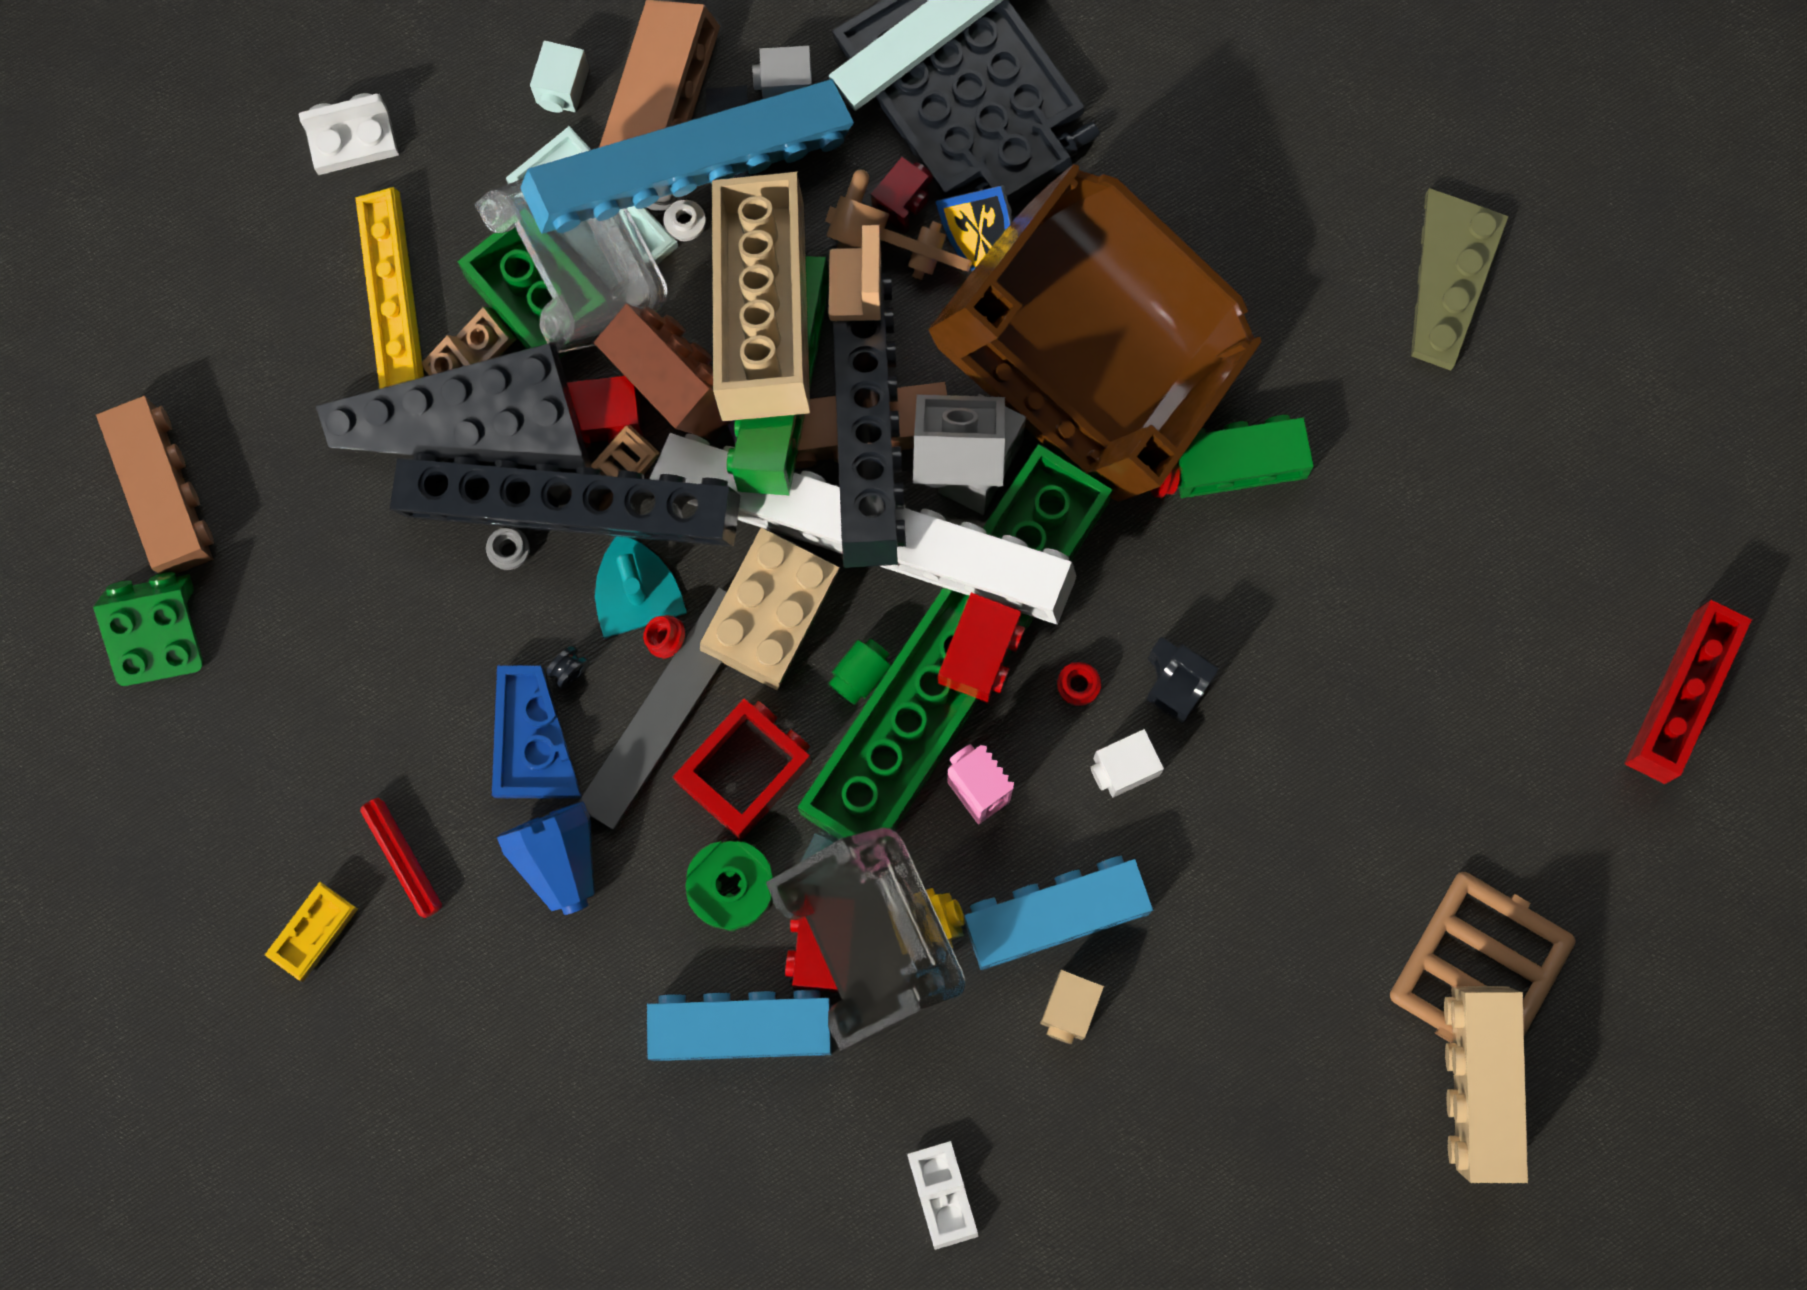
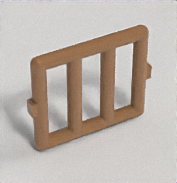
M1460 872L1454 878L1390 992V998L1398 1006L1437 1028L1436 1035L1450 1043L1453 1042L1452 1025H1446L1444 1012L1412 993L1424 970L1451 986H1486L1433 954L1444 933L1447 931L1532 982L1523 999L1525 1036L1575 945V937L1568 931L1530 910L1528 907L1531 903L1514 894L1510 898L1467 872ZM1466 894H1470L1553 943L1554 945L1543 965H1537L1456 917L1455 914Z

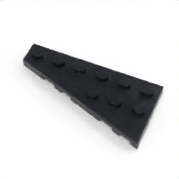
M555 342L316 406L325 438L330 448L408 455L422 453L453 459L454 457H467L487 462L505 460L516 462L520 465L535 466V464H550L565 469H577V467L592 468Z

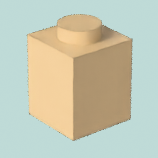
M1061 970L1040 1023L1049 1027L1046 1035L1068 1044H1072L1074 1037L1083 1040L1087 1034L1104 986Z

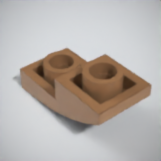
M482 307L457 336L447 335L427 356L422 365L425 371L432 375L496 358L507 350L516 340V337L492 308Z

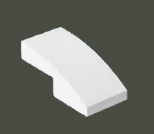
M951 1141L907 1154L934 1249H940L979 1237Z

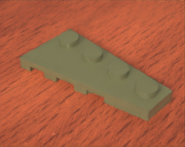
M1428 188L1425 194L1424 208L1426 209L1424 226L1422 227V254L1418 272L1419 288L1415 306L1411 356L1451 371L1458 358L1508 216Z

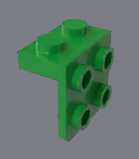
M174 572L161 573L151 577L149 582L133 585L132 581L129 580L116 582L106 587V591L103 592L93 606L115 680L119 685L129 686L194 673L201 669L203 658L186 604L194 592L190 574L176 577Z

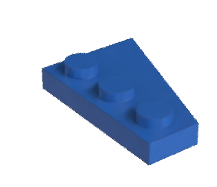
M497 666L492 796L494 798H582L544 669L541 666Z

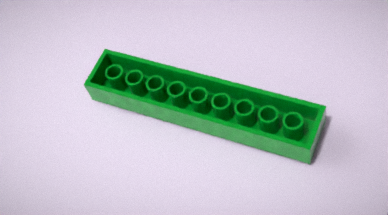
M1038 444L983 529L987 535L1002 539L1003 535L1016 537L1024 541L1028 548L1043 552L1046 548L1057 550L1068 556L1069 561H1072L1108 506L1112 489ZM944 587L798 805L800 815L872 862H875L980 701V699L938 684V673L969 598V595ZM1021 613L1018 625L1026 627V631L1034 617ZM1008 650L1004 663L1010 656L1011 650Z

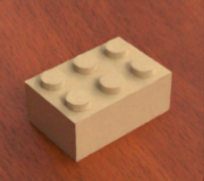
M760 528L700 642V651L778 690L837 576L839 567Z

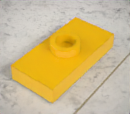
M319 882L265 953V956L296 979L304 982L358 908L328 886Z

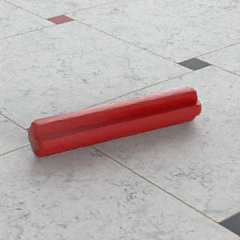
M375 798L365 803L360 808V812L418 915L426 918L437 913L442 908V903L385 802L380 798Z

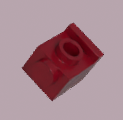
M901 157L871 193V207L889 213L887 222L905 234L910 228L909 216L911 213L914 215L919 214L930 198L928 187L934 177L920 163L915 162L911 164Z

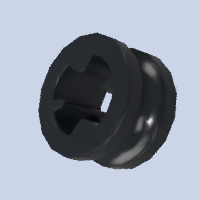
M570 646L562 651L546 670L550 678H558L557 684L561 689L573 684L586 671L590 663L586 657L579 658L577 656L578 649L575 646Z

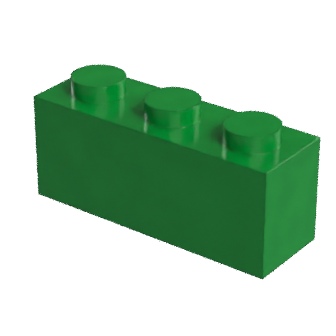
M1278 415L1265 420V424L1249 426L1248 422L1240 421L1225 425L1223 430L1206 433V429L1201 428L1178 461L1180 466L1178 486L1182 499L1307 479L1314 466L1304 417L1291 419L1289 415Z

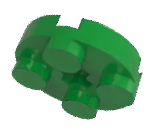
M740 841L712 843L696 854L687 869L685 887L688 903L693 912L703 922L714 928L735 931L748 927L757 922L770 907L775 891L772 869L764 855L748 843ZM724 874L729 878L734 877L736 874L741 877L738 883L741 891L736 896L729 893L724 897L719 893L723 887L719 879Z

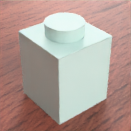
M543 41L530 83L535 101L542 108L556 113H560L563 110L576 113L589 72V65L584 50Z

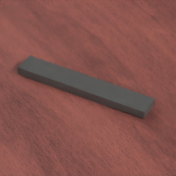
M721 588L717 589L685 638L681 648L674 655L579 801H584L592 818L613 831L616 830L723 665L721 660L700 651V642L727 593Z

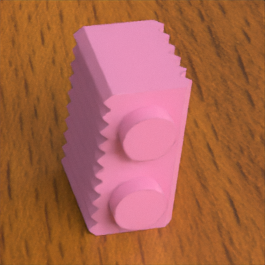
M970 744L951 757L950 762L952 764L948 769L947 783L979 825L1010 803L1014 782H1008L1009 775L1002 774L1003 768L997 767V760H991L992 753L986 752L987 746L980 745L974 749Z

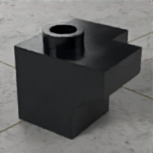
M1160 637L1147 659L1156 670L1157 682L1149 692L1146 700L1183 724L1219 669L1203 656L1191 651L1181 644L1177 648L1163 637Z

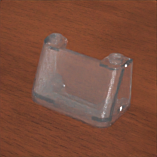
M524 178L490 190L475 203L484 223L494 233H505L515 227L552 297V300L541 311L540 329L547 344L555 342L558 353L595 346L593 342L626 303L642 310L648 306L655 312L660 310L667 299L666 282L627 208L620 210L618 214L607 220L597 221L596 218L583 221L576 228L568 232L558 233L556 230L541 234L520 189Z

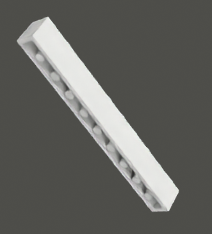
M672 433L669 434L650 476V480H659L660 474L682 476L686 478V483L701 484L702 478L706 477L728 481V486L741 495L738 520L843 554L840 487L826 483L823 477L813 472L802 471L801 475L794 473L789 496L738 492L733 474H728L727 472L728 450L734 447L725 446L722 450L710 446L708 441L694 434H686L685 438ZM697 499L687 502L688 504L698 506ZM905 505L904 509L895 510L896 520H905L906 547H897L898 565L880 567L966 595H970L972 592L1017 609L1023 614L1058 625L1077 577L1072 561H1069L1068 556L1054 549L1046 548L1043 552L1028 548L1024 541L1013 536L1003 535L1002 539L987 535L983 528L969 522H962L961 526L947 522L941 514L932 510L922 509L918 513L906 509Z

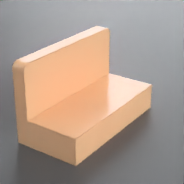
M862 225V248L830 250L828 313L831 321L881 320V245L879 225Z

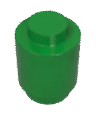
M870 638L865 644L857 640L831 672L834 677L828 684L845 699L856 705L861 698L866 699L891 667L886 661L890 654Z

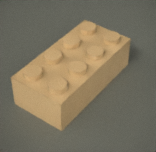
M1451 986L1452 997H1445L1444 1000L1445 1023L1453 1027V1043H1446L1445 1048L1447 1071H1453L1454 1089H1448L1446 1097L1448 1117H1454L1455 1136H1448L1450 1164H1455L1456 1170L1470 1183H1528L1523 992L1507 986Z

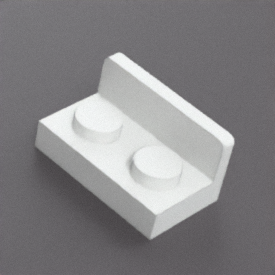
M358 94L349 101L332 105L328 103L317 104L311 107L310 110L299 113L300 122L307 134L314 169L318 175L399 155L390 114L380 94Z

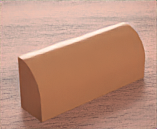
M646 0L599 147L691 121L720 29V25L705 5Z

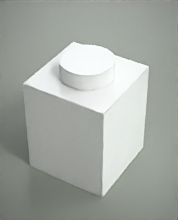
M1145 729L1096 751L1093 758L1096 764L1091 766L1092 774L1101 790L1108 788L1112 798L1159 777L1164 770Z

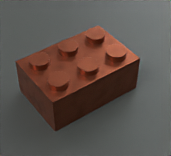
M626 303L593 343L675 429L715 441L732 421H722L713 392V367L709 364L713 358L697 343L693 342L690 344L682 336L686 330L671 316L666 314L662 318L648 306L642 310Z

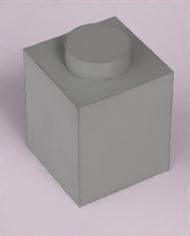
M809 46L759 48L760 64L752 65L754 90H762L763 99L812 85Z

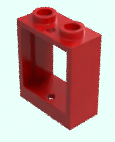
M745 698L673 775L675 782L741 841L812 764L810 755L806 753L810 746L793 730H790L787 734L782 732L773 724L778 718L764 704L758 701L753 706ZM748 719L793 759L747 810L741 814L703 781L697 773L740 725Z

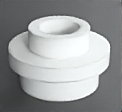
M691 200L674 202L665 211L663 218L667 232L679 241H691L697 238L703 232L706 224L703 209ZM683 214H688L692 217L686 224L679 223L677 218Z

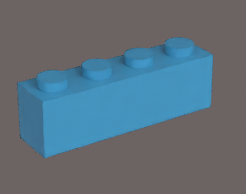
M1122 856L1113 857L1098 863L1099 871L1082 876L1080 870H1074L1055 877L1056 885L1039 890L1038 884H1032L1013 891L1014 899L997 904L995 898H990L972 904L970 906L972 913L964 915V919L980 970L1149 915L1153 908L1136 860L1124 862Z
M820 990L793 991L794 999L776 1000L775 992L748 993V1001H731L730 993L703 994L704 1002L686 1003V995L658 996V1004H647L648 1060L673 1061L832 1055L831 1001L829 998H821Z

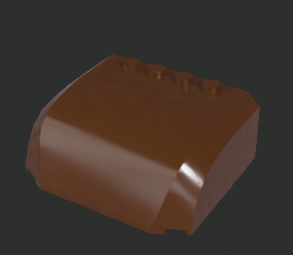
M1076 164L1070 166L1051 182L1013 220L928 329L937 348L991 397H1005V407L1026 417L1025 428L1055 455L1111 488L1112 494L1110 498L1118 502L1158 488L1163 484L1261 343L1260 337L1254 338L1244 314L1248 310L1243 298L1117 178L1105 174L1096 176L1081 171Z

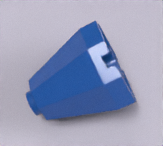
M584 801L550 812V815L529 820L497 836L505 857L551 911L562 909L563 914L568 915L589 906L587 898L594 895L595 887L591 820Z

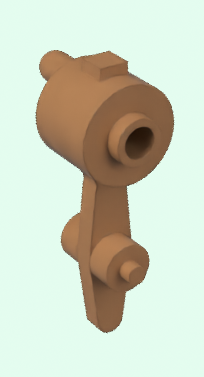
M857 170L853 174L846 196H840L836 208L831 206L829 208L825 222L830 223L826 236L839 241L836 249L862 248V225H879L880 240L913 251L908 263L909 267L915 269L912 277L922 280L924 273L932 275L937 261L967 272L970 271L973 261L941 250L946 235L940 233L942 226L940 223L932 221L930 228L922 226L917 240L885 229L890 214L861 203L869 182V174L865 170Z

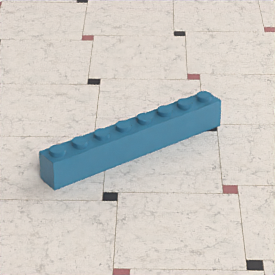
M833 79L528 168L520 189L541 234L556 230L558 233H564L576 228L581 222L596 218L597 221H603L615 216L620 210L635 206L636 209H642L654 204L659 198L673 194L674 197L687 195L694 191L697 186L710 182L712 184V180L730 179L734 175L746 171L749 174H756L767 169L772 163L785 160L787 163L795 162L806 156L808 152L820 148L823 152L831 151L843 144L845 141L844 137L854 122Z

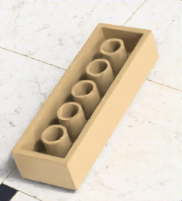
M797 172L712 180L713 392L722 421L810 413L804 203Z

